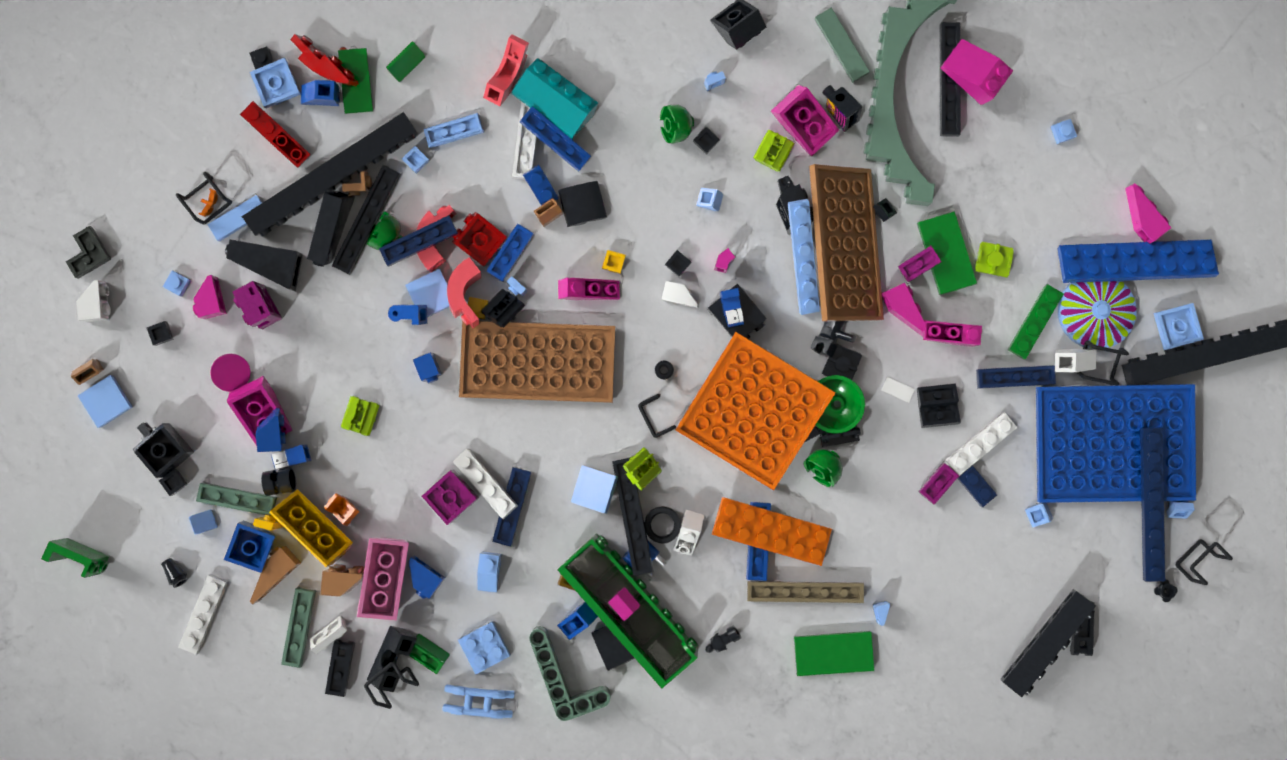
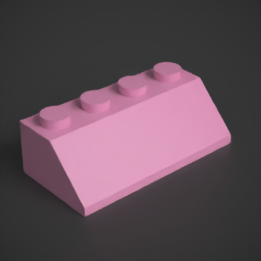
M369 538L357 617L397 621L409 542L406 540Z

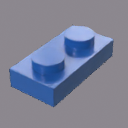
M539 165L523 174L541 206L552 198L555 201L559 199Z

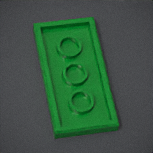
M955 211L918 222L917 225L924 248L932 246L941 260L940 264L931 268L939 295L976 285L977 281Z
M871 631L794 636L797 676L874 671Z

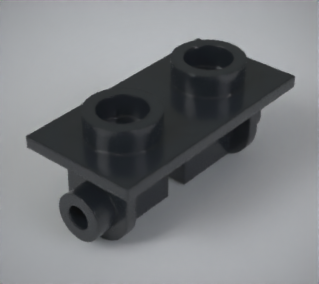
M857 425L843 433H829L819 429L822 448L860 441L859 435H861V432Z

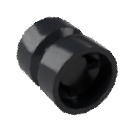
M291 467L279 469L278 472L271 470L262 473L261 483L266 496L277 495L280 491L283 494L295 492L296 477Z

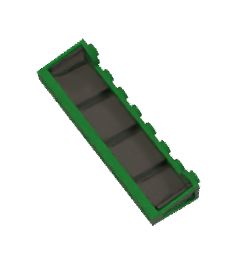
M596 533L557 570L660 688L663 689L697 659V647L699 645L694 638H689L684 633L686 630L679 622H674L671 612L659 605V599L654 593L650 594L646 590V584L640 578L637 580L633 575L632 568L628 564L624 565L622 563L620 554L608 547L609 543L605 537L599 536ZM624 587L641 605L625 621L608 603Z

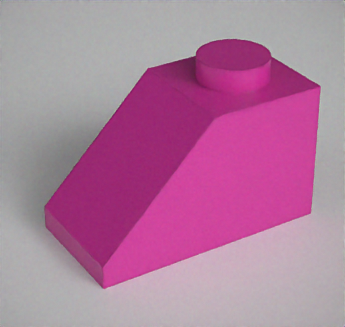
M208 275L193 299L195 304L193 305V311L201 319H209L227 314L218 277Z

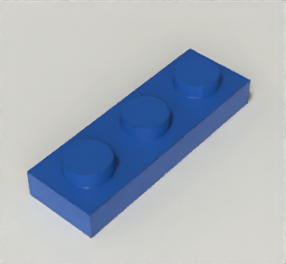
M517 223L488 267L487 272L504 282L534 236V233Z

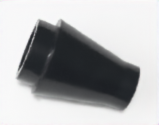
M172 558L161 563L168 583L173 588L183 585L188 580L186 577L187 573Z

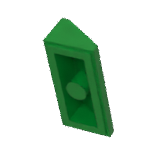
M411 42L386 66V69L398 82H401L425 58V55L414 42Z
M417 634V640L410 657L435 674H438L450 654L423 635Z

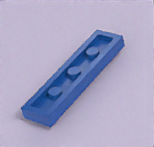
M533 106L520 120L524 127L578 172L591 157L590 154Z
M751 502L750 504L771 511V503ZM748 545L746 579L767 581L768 551Z

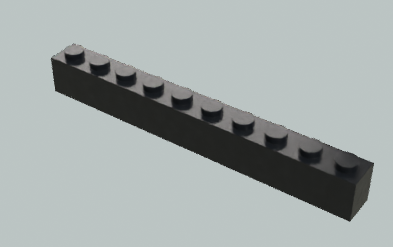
M402 112L241 217L255 236L261 234L263 237L272 231L271 227L275 224L279 227L287 222L288 219L286 217L293 214L296 216L304 211L303 206L309 203L311 206L320 200L319 196L323 193L335 191V186L340 182L346 184L352 180L351 175L354 173L360 174V172L366 171L368 169L367 165L371 162L376 164L383 160V155L388 151L392 154L400 149L399 144L402 142L409 143L416 138L415 134L418 132L406 114Z
M1287 319L1274 322L1275 326L1269 327V324L1257 326V330L1252 332L1250 329L1238 331L1236 336H1232V333L1219 336L1220 340L1214 341L1213 338L1202 340V344L1195 346V343L1183 345L1182 350L1177 351L1175 347L1164 350L1165 354L1158 355V352L1147 354L1146 359L1140 360L1139 357L1128 359L1127 364L1121 365L1126 384L1142 385L1286 348Z

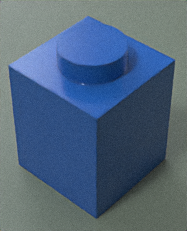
M430 352L413 359L421 381H427L429 384L437 381L438 376L442 375L433 353Z

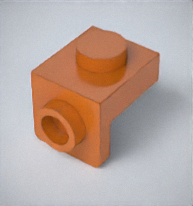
M337 493L324 506L326 511L331 512L345 526H348L359 513V510L346 497Z

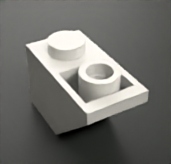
M94 280L76 301L79 321L109 320L111 308L108 304L109 287L106 282Z
M1056 349L1055 372H1081L1096 369V350Z
M690 510L685 511L673 551L692 556L701 533L704 520L703 514Z

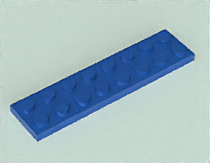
M1212 239L1157 241L1150 244L1148 242L1059 245L1057 248L1063 283L1210 278L1219 275Z

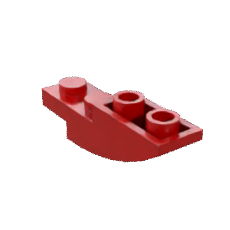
M294 34L290 39L302 52L298 59L313 72L342 84L351 86L359 84L354 79L355 75L342 66V61L334 55L332 57L325 55L321 50L312 45V40L307 36Z
M254 101L240 114L297 168L311 155Z

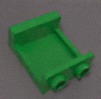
M64 538L49 541L41 560L52 562L69 558L85 566L81 577L87 578L103 573L108 567L107 561L109 556L72 539Z

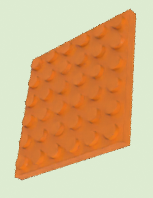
M735 332L675 430L774 490L835 395V392L743 335Z

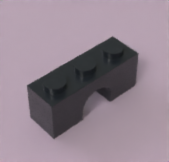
M390 626L367 680L369 681L390 662L396 663L400 655L410 656L417 637L404 628ZM392 666L371 684L378 690L394 692L400 677Z

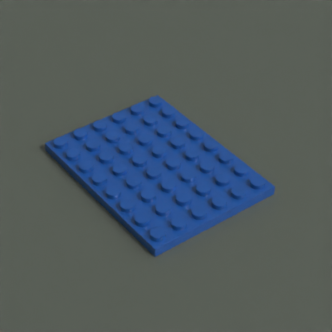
M1195 384L1036 387L1037 502L1141 501L1140 428L1144 427L1163 428L1164 501H1196Z

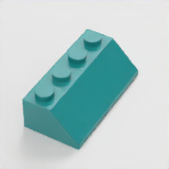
M539 58L525 70L512 91V95L531 108L533 106L571 139L594 116L598 106L597 101Z

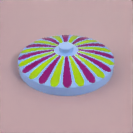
M1122 281L1070 283L1063 291L1064 295L1058 303V318L1064 333L1076 344L1084 347L1085 341L1088 340L1094 345L1109 348L1123 341L1133 329L1137 314L1136 302L1132 292Z

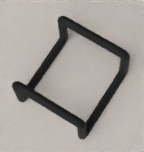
M203 172L207 180L189 194L183 196L176 193V197L192 218L203 225L207 224L232 204V200L224 196L213 182L214 177L207 172ZM210 183L219 196L227 203L203 221L197 218L184 200H188Z
M1088 340L1085 341L1083 349H1087L1089 345L1093 349L1117 354L1110 375L1111 381L1086 376L1082 372L1076 373L1086 380L1119 386V382L1114 379L1121 355L1128 356L1129 352L1124 348L1116 350L1094 345Z
M656 394L638 404V408L654 438H658L676 429V425H673L656 434L643 409V406L659 399L660 394Z
M1200 539L1175 565L1191 582L1208 585V582L1194 568L1209 553L1216 558L1233 560V557L1218 542H1214L1209 546L1204 540ZM1202 544L1206 550L1190 566V570L1200 579L1198 580L1192 578L1180 564ZM1216 546L1224 555L1217 554L1213 550Z
M390 662L364 685L372 702L377 706L388 709L392 708L383 690H379V693L385 703L378 702L368 686L392 666L403 682L419 686V682L411 669L405 667L400 671L395 662ZM407 671L412 680L406 679L403 673Z

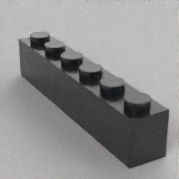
M1073 589L1001 677V681L1020 697H1023L1024 694L1027 696L1034 688L1033 683L1036 680L1042 679L1045 675L1046 667L1049 664L1053 665L1058 659L1057 654L1061 649L1065 650L1071 642L1069 640L1073 634L1077 635L1083 628L1081 624L1084 620H1089L1094 615L1096 605Z

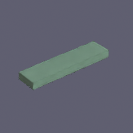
M832 7L815 17L816 23L852 83L869 74V69Z
M201 482L196 502L262 515H271L269 512L275 507L277 497Z
M295 588L281 665L302 667L316 590Z

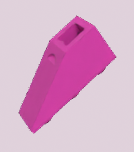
M1134 183L1125 188L1133 228L1143 242L1150 244L1171 229L1167 218L1158 212L1154 202L1144 195V190Z
M567 277L558 280V299L619 300L620 281Z
M903 283L882 293V299L888 311L923 337L924 321L926 320H923L920 314L922 311L919 304L915 303L912 298L913 292L910 286H906Z
M924 321L923 340L960 346L981 345L982 326Z

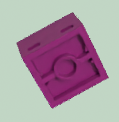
M251 281L232 292L235 297L233 301L243 311L244 315L242 317L247 325L252 327L258 326L259 329L263 330L283 319L265 285Z
M450 470L421 496L446 525L451 524L464 510L479 499L455 470Z

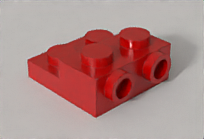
M477 212L474 214L469 213L463 221L466 224L462 229H457L458 234L453 236L452 243L484 267L507 236Z

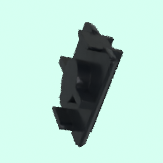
M501 289L485 305L481 313L496 325L504 328L512 319H516L515 316L525 305L518 300L517 296L512 295L510 291Z
M836 343V351L832 358L828 357L822 374L824 376L839 375L852 380L862 355Z

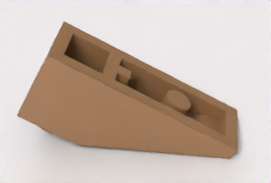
M287 546L276 547L269 553L271 557L265 563L250 600L252 605L265 597L301 564Z

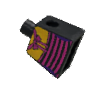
M829 85L823 90L822 93L827 98L826 109L844 132L860 121L862 105L844 87L835 90L832 85Z

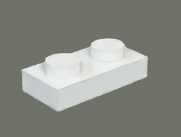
M339 616L310 638L311 651L318 654L321 650H325L334 640L342 637L347 631L345 619Z

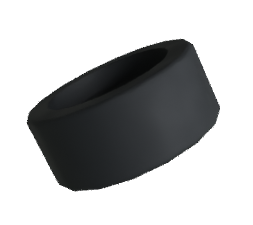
M665 506L652 509L647 514L644 522L648 537L654 542L661 544L673 541L678 536L681 528L680 518L677 513ZM658 514H668L674 521V528L667 536H659L651 528L652 519Z

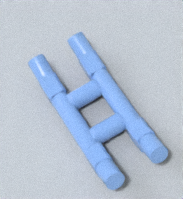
M448 684L445 686V692L465 695L464 706L444 704L442 708L444 712L455 715L481 716L496 719L512 718V710L491 709L492 698H514V691L468 688ZM473 696L484 697L483 709L472 708Z

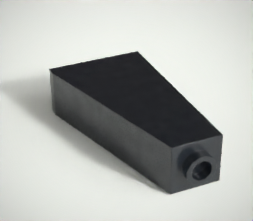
M338 190L324 193L307 257L308 260L313 261L314 265L324 267V265L332 263L355 196H349V194Z
M229 240V244L225 248L227 259L289 290L296 291L303 257L302 253Z

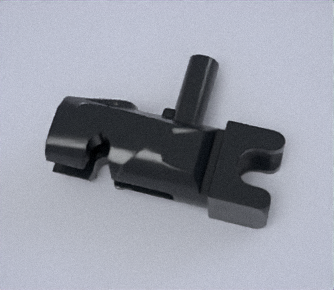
M825 321L819 336H815L811 349L818 354L823 350V353L832 358L837 348L836 342L838 338L854 343L856 336L843 332V327L848 321Z

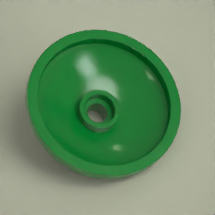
M839 375L827 376L819 380L818 382L833 390L835 395L817 421L816 426L829 433H843L854 428L862 419L865 411V398L860 387L853 380ZM836 400L841 403L839 408L834 406Z

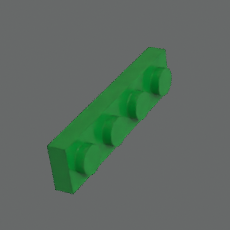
M1048 284L1044 286L1007 349L1008 351L1023 360L1027 358L1064 293Z

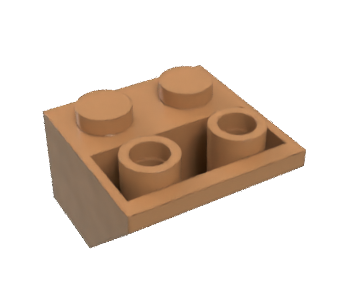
M343 564L329 566V569L322 571L320 595L340 597L350 592L362 582L365 566H353V568H346V565Z

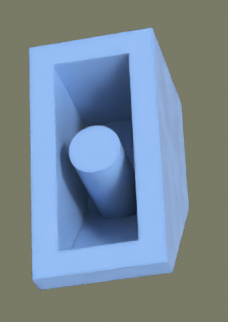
M480 553L477 572L478 590L497 593L502 554Z

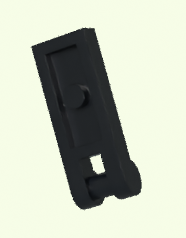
M1094 615L1089 620H1084L1081 624L1083 628L1077 635H1072L1071 655H1093ZM1080 641H1085V645L1080 646Z
M340 639L334 640L325 694L346 696L355 642L348 641L347 643L342 642ZM340 649L346 650L345 656L339 655Z

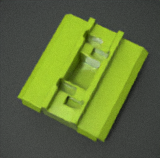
M767 130L753 158L770 169L780 172L795 143L787 139V137Z
M981 242L977 253L975 271L1008 278L1013 259V248L1001 246L1000 244Z
M350 396L341 423L342 429L370 436L380 405L372 401L359 399L356 396Z
M644 447L623 465L627 472V477L640 490H643L662 472L658 465L659 461L657 462L653 457L654 454H650Z

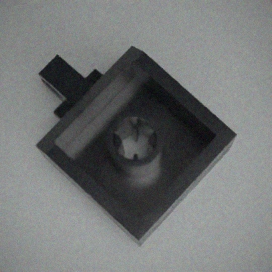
M788 175L777 181L780 196L776 207L787 234L790 235L788 202L808 199L806 190L801 188L800 184L795 186ZM809 206V208H810V218H811V224H812V222L814 221V218H813V207H812V206Z
M143 422L137 427L143 437L141 438L142 441L133 448V451L155 478H163L194 453L170 423H162L159 427L152 428L148 423Z

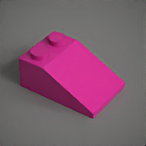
M964 39L959 41L940 67L980 105L993 100L1013 72L1000 58Z
M798 85L771 110L784 129L810 156H813L839 131L810 90L804 86Z
M264 376L229 392L227 403L255 444L257 427L275 408H280V415H284L285 424L281 426L282 432L287 434L292 431L275 392Z

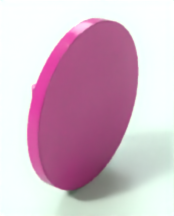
M232 353L218 357L213 362L210 370V376L214 385L227 392L246 385L251 373L248 362L240 355Z

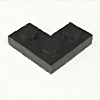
M88 226L73 235L82 252L67 260L66 263L75 278L79 279L111 260L93 227Z

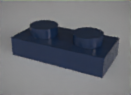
M973 465L957 478L980 507H984L997 496Z

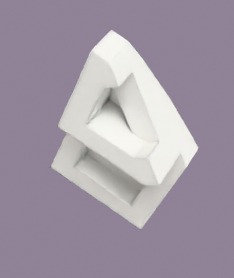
M666 281L662 296L663 301L699 308V304L694 299L690 289L683 284Z

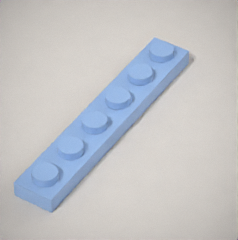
M802 199L788 202L799 313L804 315L820 312L809 200Z

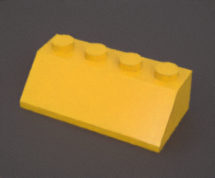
M298 489L269 512L325 567L333 565L353 544Z

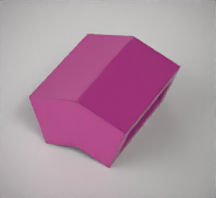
M729 248L718 255L714 270L726 273L728 265L735 259Z
M625 587L608 601L623 621L641 606Z

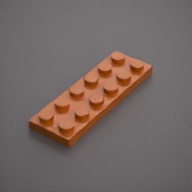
M722 497L712 535L822 566L832 529Z

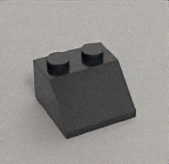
M736 0L710 19L726 43L736 50L743 47L746 42L758 36L761 31L767 28L759 9L744 0Z

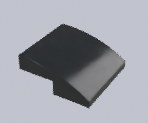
M598 181L558 190L567 227L583 225L587 222L607 218Z
M956 383L917 388L921 428L961 423Z
M628 618L625 621L622 619V622L633 633ZM607 626L591 633L608 671L635 659Z

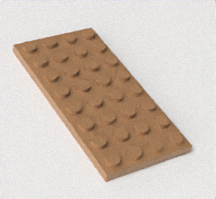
M819 164L810 165L822 321L884 320L871 169Z
M462 321L459 397L613 403L615 326L509 322L504 328H501L493 322L479 321V325L472 328L470 324L466 325Z

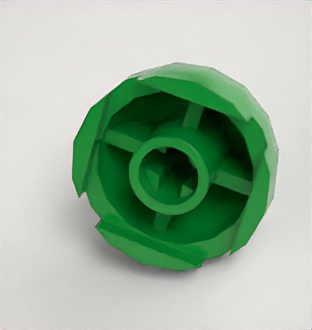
M668 105L662 108L660 121L663 120L664 127L660 128L665 141L674 144L686 140L694 126V118L690 115L689 111L680 105Z
M386 211L379 218L381 221L375 225L367 241V245L376 250L403 237L400 235L401 226L399 221Z
M819 449L810 454L804 461L806 471L809 472L811 470L816 475L812 478L826 487L835 486L842 476L843 466L839 455L834 451L830 452Z

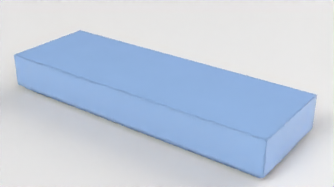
M478 113L423 129L429 148L484 133Z
M255 195L207 224L216 240L220 242L246 226L247 224L241 216L260 205L262 201L259 196Z

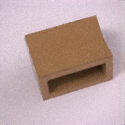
M553 198L533 211L543 227L563 215L562 210Z
M92 359L73 370L71 378L78 385H81L104 369L97 359ZM89 368L93 369L92 372L88 373L85 376H82L81 373H83L84 371L88 370Z

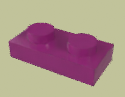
M929 246L899 265L898 268L909 283L940 264L941 260L933 247Z
M942 463L918 492L935 505L959 475L947 464Z

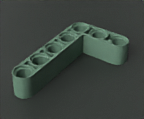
M541 626L535 627L530 634L529 640L558 719L568 721L607 706L610 702L611 693L606 686H599L571 697L548 631ZM541 632L544 635V639L537 641L534 638V633ZM546 650L550 653L551 657L543 659L540 652ZM554 669L557 672V676L549 677L547 670ZM559 687L563 689L564 694L557 696L554 693V689ZM600 692L607 695V698L603 701L599 700L596 696ZM581 699H585L589 705L581 707L578 702ZM562 706H567L570 708L571 712L568 714H563L560 711V708Z

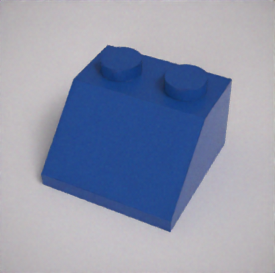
M243 520L237 523L224 560L262 573L276 536L266 529L255 527L253 523Z

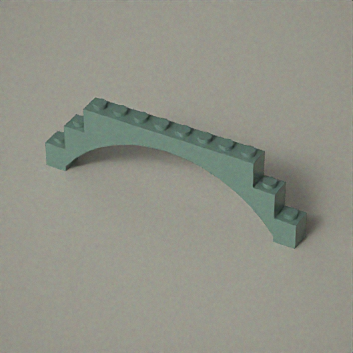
M907 0L906 9L889 6L881 18V24L884 27L883 31H880L878 40L881 43V49L877 51L876 61H879L878 68H875L873 79L876 80V86L872 88L871 98H874L873 105H870L869 108L871 123L867 125L866 135H869L868 142H865L864 154H866V160L888 163L884 167L886 182L908 185L904 189V197H906L907 204L929 206L933 202L935 184L929 183L911 161L897 129L893 103L897 67L902 53L914 32L935 12L948 4H955L957 0Z

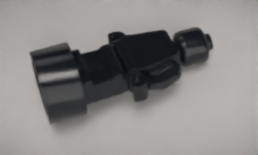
M732 625L721 636L718 635L719 633H716L710 639L711 644L707 645L705 650L708 653L714 650L716 652L727 650L726 645L732 641L740 640L741 635L737 628Z

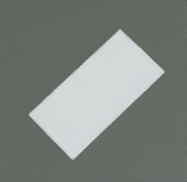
M887 377L881 391L909 403L915 389Z

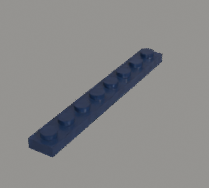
M1144 427L1140 428L1143 580L1145 582L1165 581L1163 428Z

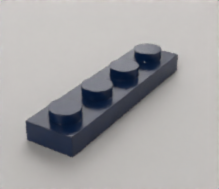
M448 215L379 248L386 265L390 267L457 235L458 232L451 217Z
M1055 365L976 370L977 389L1056 384Z
M512 467L506 492L518 506L505 519L499 516L492 542L512 546L531 471Z

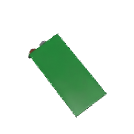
M351 46L347 50L346 47H341L338 50V56L342 61V66L350 70L355 75L354 79L359 83L357 86L342 84L345 114L373 112L367 48L357 49L356 46Z

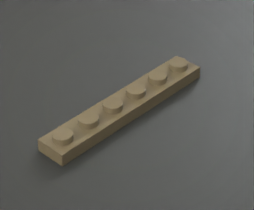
M747 581V601L864 603V583Z

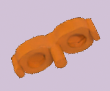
M209 188L208 201L203 198L201 199V202L205 203L206 206L199 215L204 217L212 213L213 206L218 200L217 192Z

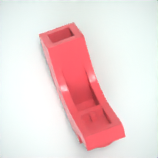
M513 34L508 38L502 62L494 76L487 82L483 96L484 99L498 106H501L507 99L525 65L528 56L526 54L528 42Z
M450 205L441 207L435 216L428 211L421 219L417 230L448 215L453 218L457 213ZM436 245L417 253L421 262L430 272H433L446 262L437 250Z
M469 257L461 262L452 272L447 285V297L453 316L455 318L460 316L466 325L470 324L472 328H475L479 325V318L468 306L464 296L467 289L481 279V271Z

